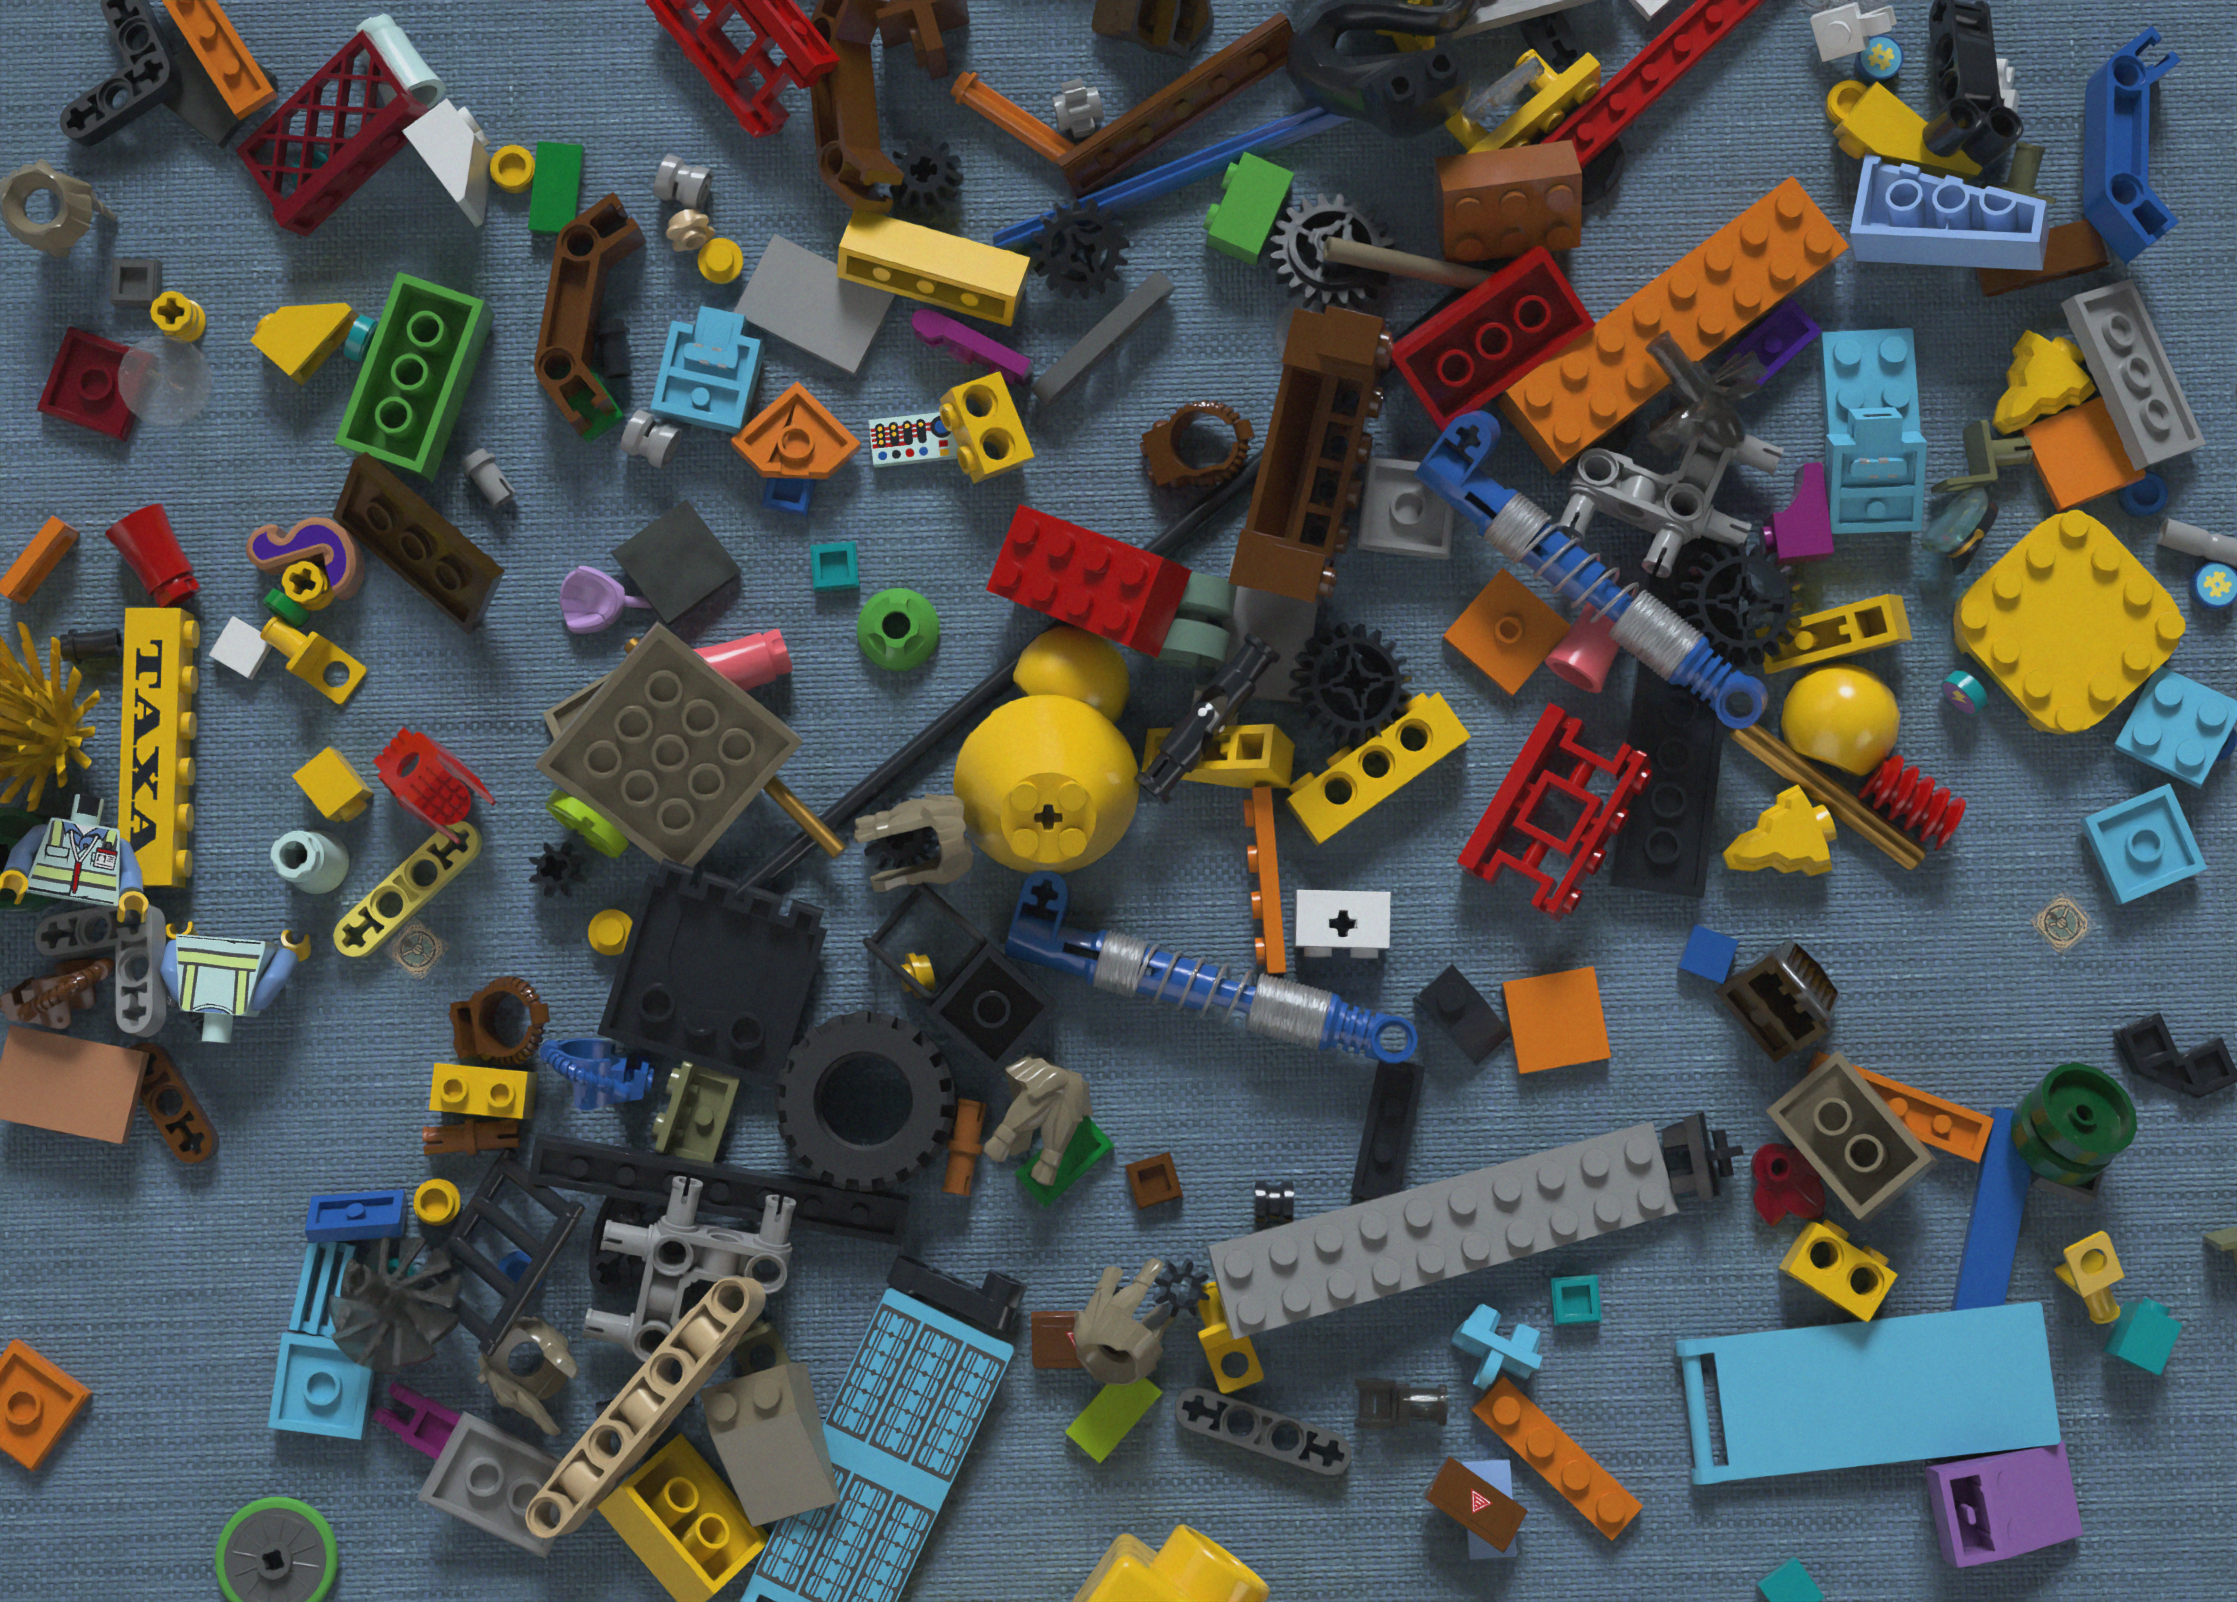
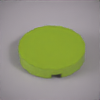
M554 789L549 795L548 800L545 802L546 810L567 830L571 829L574 831L576 829L579 835L583 834L586 844L613 859L620 857L628 848L629 842L614 826L584 803L559 789Z

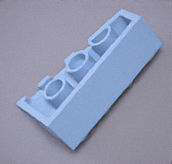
M1865 153L1850 229L1856 261L2043 270L2049 236L2047 204L2044 200L1991 186L1981 189L1964 184V179L1946 175L1945 179L1924 174L1921 173L1919 167L1904 163L1900 167L1883 163L1881 157Z

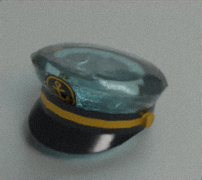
M1983 487L1969 489L1961 493L1925 530L1919 540L1921 549L1931 553H1944L1951 558L1954 575L1963 573L1974 559L1984 537L1997 518L1999 511L1997 504L1988 498L1987 492Z

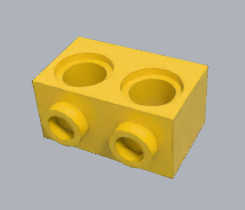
M1000 371L953 387L939 399L941 403L939 413L942 423L948 431L953 432L959 447L956 451L959 465L965 474H970L973 484L1020 468L1035 457ZM966 399H972L979 403L983 412L982 417H976L969 413L966 408ZM984 441L991 442L998 448L1000 453L999 460L991 459L985 454L983 449Z
M434 1063L429 1110L533 1119L538 1072Z
M1827 1219L1824 1220L1822 1225L1807 1221L1780 1264L1779 1269L1854 1318L1868 1323L1898 1274L1886 1267L1890 1260L1867 1245L1862 1250L1854 1247L1846 1241L1850 1234ZM1823 1241L1829 1247L1830 1258L1824 1266L1817 1268L1811 1261L1810 1252L1816 1243ZM1863 1267L1869 1274L1870 1282L1865 1291L1856 1293L1850 1284L1851 1275L1856 1269Z

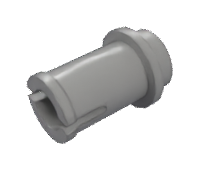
M482 448L473 452L462 462L463 467L466 469L463 474L466 478L474 480L489 501L492 509H497L511 501L517 495V491L510 485L494 463L496 460L494 453L488 454Z

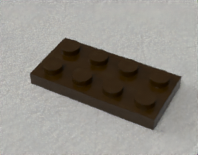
M368 452L354 459L332 518L469 635L480 627L505 570Z

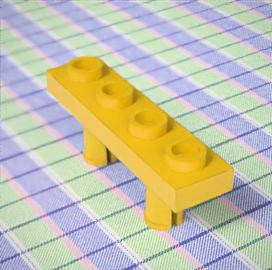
M1531 49L1518 59L1514 68L1517 69L1520 65L1526 63L1516 73L1537 93L1535 97L1493 132L1488 133L1465 107H1461L1457 114L1445 123L1446 129L1468 150L1466 154L1529 146L1543 132L1549 134L1562 123L1565 114L1578 103L1583 105L1599 90L1601 85L1600 63L1587 52L1565 72L1558 75L1534 49Z

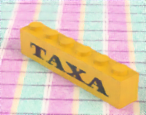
M125 608L118 830H120V838L125 839L132 846L142 870L143 888H186V878L191 876L193 868L192 853L190 850H187V831H192L194 810L192 804H188L189 785L194 784L196 775L194 759L190 758V740L195 739L197 733V719L195 713L191 712L192 694L197 692L199 682L197 668L193 666V648H197L199 645L200 628L198 622L194 621V615L182 608Z

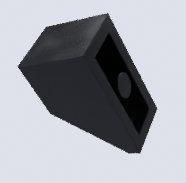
M1453 964L1446 966L1413 997L1475 1066L1511 1035L1486 1000Z

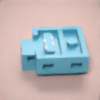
M700 305L696 326L671 321L650 407L655 416L737 434L747 425L765 347L761 340L746 337L749 323L745 315Z
M1895 407L1848 409L1847 434L1826 435L1824 480L1832 534L1922 531L1927 441L1919 431L1902 432L1903 417Z

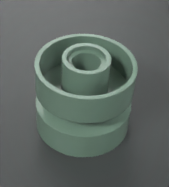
M1192 572L1158 658L1131 647L1129 650L1135 654L1152 658L1155 662L1175 667L1222 666L1224 663L1226 664L1230 633L1217 626L1207 624L1206 621L1223 620L1233 617L1237 585L1229 584L1228 580Z

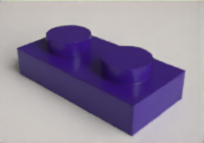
M1791 297L1732 349L1721 362L1752 395L1814 340L1822 330Z

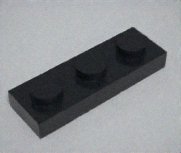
M1378 1061L1350 1194L1376 1199L1399 1192L1425 1066L1407 1062L1386 1064Z

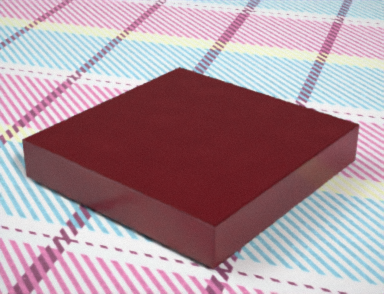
M69 326L36 410L41 414L126 443L158 358L152 354Z

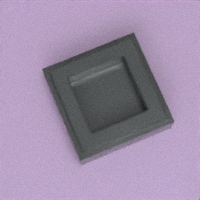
M112 258L110 303L115 307L151 308L153 301L161 295L163 263L158 259Z

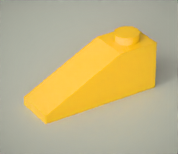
M1878 82L1873 84L1861 96L1847 116L1832 132L1839 139L1838 145L1855 159H1860L1861 157L1864 159L1866 153L1881 157L1883 163L1898 167L1904 163L1919 167L1921 173L1945 179L1946 175L1964 179V183L1977 176L1983 169L1979 164L1973 162L1961 149L1949 158L1940 157L1932 153L1926 147L1922 138V131L1928 123Z
M1885 594L1800 617L1802 620L1801 626L1798 628H1787L1794 636V640L1788 645L1778 642L1781 654L1775 658L1769 656L1764 651L1765 662L1763 666L1765 674H1772L1912 641L1903 598L1901 595ZM1770 626L1755 630L1757 639L1763 637Z
M1275 724L1226 726L1220 735L1213 738L1206 755L1192 773L1186 772L1180 780L1245 789L1271 786V788H1290L1295 744ZM1173 728L1147 729L1142 764L1143 773L1160 753L1159 745Z

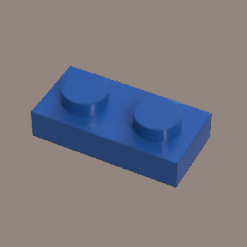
M405 1189L311 1196L305 1226L308 1243L403 1236L408 1206Z

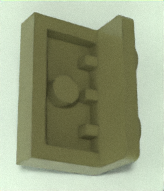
M687 1061L683 1062L681 1069L674 1068L666 1087V1094L672 1096L666 1114L659 1112L651 1133V1139L657 1141L654 1151L715 1163L742 1079Z

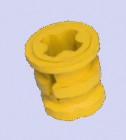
M168 291L162 293L159 298L153 301L150 310L151 318L157 323L165 336L173 342L180 344L192 343L199 339L205 331L207 323L206 314L201 306L192 300H188L183 294ZM181 310L184 311V316H180ZM172 317H176L175 324L171 322Z
M301 561L290 565L283 574L282 585L285 588L286 595L305 610H322L329 606L335 598L327 570L323 567ZM304 580L316 583L312 591L309 589L304 590L301 588V584Z

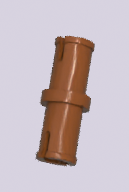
M958 1099L959 1105L952 1140H947L945 1148L950 1150L941 1191L971 1197L970 1191L977 1155L982 1156L984 1146L979 1144L988 1104Z
M476 1118L465 1119L464 1124L434 1127L423 1126L422 1141L426 1142V1145L423 1146L425 1156H431V1154L466 1151L467 1155L471 1156L478 1155L479 1150L508 1147L520 1148L521 1132L517 1131V1129H520L519 1119L513 1118L512 1120L477 1123Z

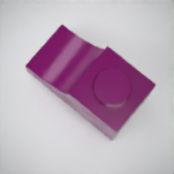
M1822 462L1803 464L1794 472V490L1788 506L1783 512L1770 515L1764 521L1765 527H1760L1759 542L1763 547L1762 554L1770 556L1772 553H1777L1779 555V560L1774 566L1821 561L1834 553Z

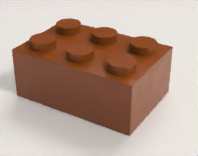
M1572 140L1434 158L1436 233L1444 261L1459 264L1519 256L1534 245L1546 248L1548 252L1581 247L1582 171Z

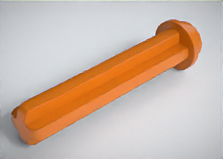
M966 71L962 72L951 89L950 94L956 98V104L961 106L965 103L1055 164V159L1077 146L979 81V74L973 72L971 75Z

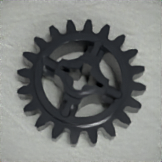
M1323 193L1319 194L1317 206L1315 207L1305 198L1301 199L1299 212L1288 207L1285 212L1284 221H1276L1274 236L1270 239L1268 250L1272 253L1269 268L1277 270L1276 285L1289 283L1287 291L1289 299L1302 293L1304 295L1302 307L1305 309L1314 300L1319 301V308L1322 314H1325L1326 306L1330 303H1335L1338 308L1346 309L1347 301H1351L1356 308L1362 309L1365 295L1376 300L1380 286H1387L1391 273L1325 260L1323 250L1329 236L1354 241V238L1358 243L1393 250L1395 240L1386 237L1388 223L1374 224L1377 210L1371 209L1365 214H1361L1359 212L1361 200L1357 199L1350 207L1344 206L1343 194L1337 195L1334 204H1328ZM1297 251L1303 253L1304 260L1308 262L1312 270L1302 262Z

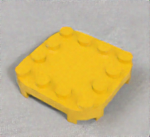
M2070 510L2067 513L2055 514L2032 528L2027 535L1970 587L1965 589L1954 603L1956 607L1953 616L1955 638L1953 640L1962 654L1968 652L2029 717L2025 721L2039 732L2046 731L2058 735L2079 733L2105 718L2169 659L2179 645L2180 636H2182L2186 629L2185 620L2180 615L2179 608L2170 594L2106 526L2080 510Z

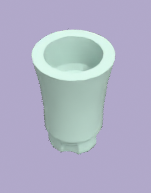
M386 14L373 18L370 17L363 21L356 28L355 36L362 29L369 32L415 99L425 104L428 109L436 105L445 92V84L427 66L412 46L404 31L397 27L394 20ZM364 49L359 55L369 69L370 55ZM379 84L378 89L386 106L397 94L391 85Z
M292 831L276 840L271 848L270 858L273 860V865L278 874L284 879L291 881L298 889L310 894H322L335 889L344 880L348 872L349 854L341 839L328 831ZM307 852L306 862L301 863L302 855Z

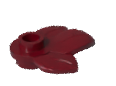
M1767 1143L1761 1146L1751 1160V1171L1754 1179L1757 1181L1753 1202L1758 1215L1771 1227L1777 1225L1787 1211L1803 1219L1821 1218L1826 1205L1825 1193L1819 1182L1822 1176L1796 1146L1789 1148L1780 1143ZM1778 1158L1781 1162V1168L1779 1173L1774 1175L1771 1165Z

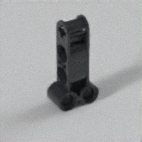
M1934 0L1929 14V33L1938 113L1922 131L1924 144L1932 153L1940 157L1949 158L1963 148L1964 152L1973 162L1982 166L1992 165L2022 136L2023 124L2016 112L2011 108L2002 106L1989 4L1982 0L1976 1L1974 4L1960 0Z

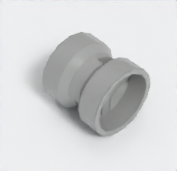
M667 154L657 172L653 195L664 201L672 199L680 201L685 209H697L700 211L706 202L712 185L713 171L701 165L695 167L685 165L683 158Z
M639 409L633 414L623 433L620 449L632 456L640 454L648 459L650 465L664 470L671 462L679 446L682 429L670 423L662 425L655 421L652 414Z

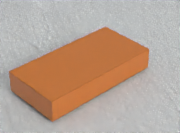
M52 515L0 580V593L22 605L26 604L77 540L80 533L68 523Z

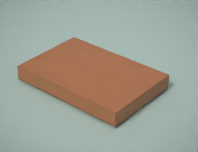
M10 1025L0 1062V1119L127 1145L150 1053Z

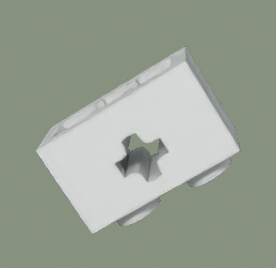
M1296 890L1294 897L1293 948H1304V957H1332V949H1350V958L1375 959L1378 958V950L1389 949L1390 892ZM1339 912L1345 913L1346 921L1354 922V928L1346 931L1344 937H1338L1337 929L1329 928V921L1335 920Z

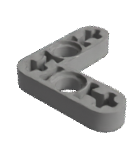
M148 904L146 922L138 927V931L124 927V923H140L141 914L133 909L126 910L124 923L119 922L117 919L118 906L114 908L101 906L56 914L45 918L36 930L35 943L38 950L47 956L59 960H70L115 952L117 1024L121 1030L140 1037L155 1035L162 1028L166 1017V984L160 974V967L166 949V923L162 911ZM105 919L108 924L107 934L101 941L95 943L92 937L93 928L99 920ZM63 931L76 935V939L72 937L61 938L57 941V945L55 944V937L61 936ZM146 957L149 963L148 972L145 977L136 981L133 977V967L140 958ZM135 990L147 991L146 993L138 992V996L135 995ZM143 1007H145L146 1015L139 1017L137 1022L135 1019L136 1014L143 1012Z

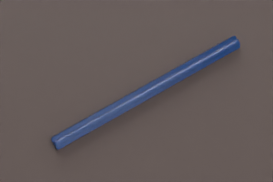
M1313 105L1080 198L1078 201L1081 208H1084L1089 198L1094 199L1098 203L1097 213L1107 206L1116 214L1228 169L1231 162L1238 165L1244 152L1259 157L1354 118L1336 116ZM1069 203L1061 206L1063 210L1069 209ZM1050 210L1042 215L1052 219L1055 213L1054 210ZM1040 215L995 232L992 235L995 248L1019 253L1039 245V243L1032 239L1030 234L1031 231L1042 232L1045 228L1039 220ZM1075 220L1076 225L1082 227L1094 223L1089 220ZM1060 231L1055 234L1054 238L1059 237Z

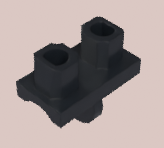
M1704 1112L1690 1114L1683 1117V1121L1661 1129L1666 1153L1689 1149L1692 1167L1670 1171L1674 1196H1698L1699 1201L1711 1200L1716 1196H1720L1714 1160H1717L1720 1177L1734 1175L1731 1157L1744 1154L1742 1145L1728 1146L1725 1129L1711 1131L1715 1148L1712 1149Z

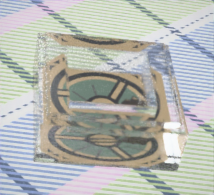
M2068 890L2060 892L2028 920L2059 956L2066 954L2098 926Z
M413 916L383 950V953L416 981L421 982L451 946L417 917Z

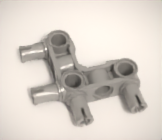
M1715 407L1704 411L1691 429L1679 458L1682 462L1678 471H1673L1672 475L1667 473L1662 476L1633 464V459L1610 452L1606 449H1589L1579 458L1576 470L1567 487L1570 500L1559 522L1562 524L1561 533L1567 536L1571 525L1575 523L1576 525L1570 540L1580 538L1582 542L1595 510L1656 534L1648 554L1642 562V567L1652 574L1658 559H1662L1656 576L1669 577L1681 546L1687 544L1691 539H1700L1702 535L1734 549L1740 543L1744 544L1752 524L1742 522L1714 510V505L1710 504L1728 462L1733 463L1736 460L1773 476L1784 448H1779L1746 434L1747 429H1744L1743 425L1738 424L1733 413L1727 409ZM1706 433H1716L1722 440L1711 439ZM1586 473H1597L1600 476H1602L1604 480H1592L1586 475ZM1672 508H1683L1688 511L1690 516L1678 515Z
M677 1176L672 1180L667 1214L662 1216L654 1225L650 1224L649 1229L612 1222V1220L607 1219L600 1250L641 1256L642 1262H646L636 1313L631 1312L630 1317L588 1308L582 1338L624 1345L623 1350H627V1353L635 1354L640 1361L645 1363L662 1342H650L645 1338L644 1333L649 1330H658L666 1337L670 1334L684 1316L685 1307L681 1303L684 1289L690 1287L691 1282L696 1283L698 1279L718 1282L728 1277H748L760 1282L765 1294L777 1292L784 1286L787 1279L792 1253L791 1242L787 1238L796 1201L784 1196L781 1213L776 1214L779 1195H768L765 1200L766 1206L760 1233L758 1234L701 1224L694 1221L703 1183L700 1180L691 1178L688 1195L684 1196L683 1191L686 1177ZM668 1241H676L681 1243L686 1251L680 1255H670L663 1250L662 1245ZM769 1259L774 1261L779 1269L773 1273H763L755 1267V1264L760 1260ZM739 1287L734 1289L735 1291L742 1292Z

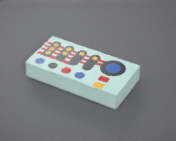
M939 412L869 420L874 468L957 459L956 451L959 447L953 432L948 431L944 427Z

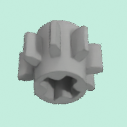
M1082 78L1061 83L1062 95L1052 97L1059 130L1071 129L1074 139L1095 134L1094 122L1104 120L1097 87L1094 86L1086 89Z

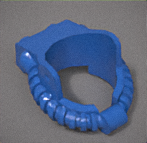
M587 1038L558 1041L550 1039L542 1044L540 1051L541 1059L548 1063L557 1073L573 1083L575 1106L581 1110L587 1111L608 1104L643 1099L644 1091H651L655 1066L649 1065L650 1057L638 1054L637 1067L627 1066L628 1053L615 1052L616 1043L611 1041Z

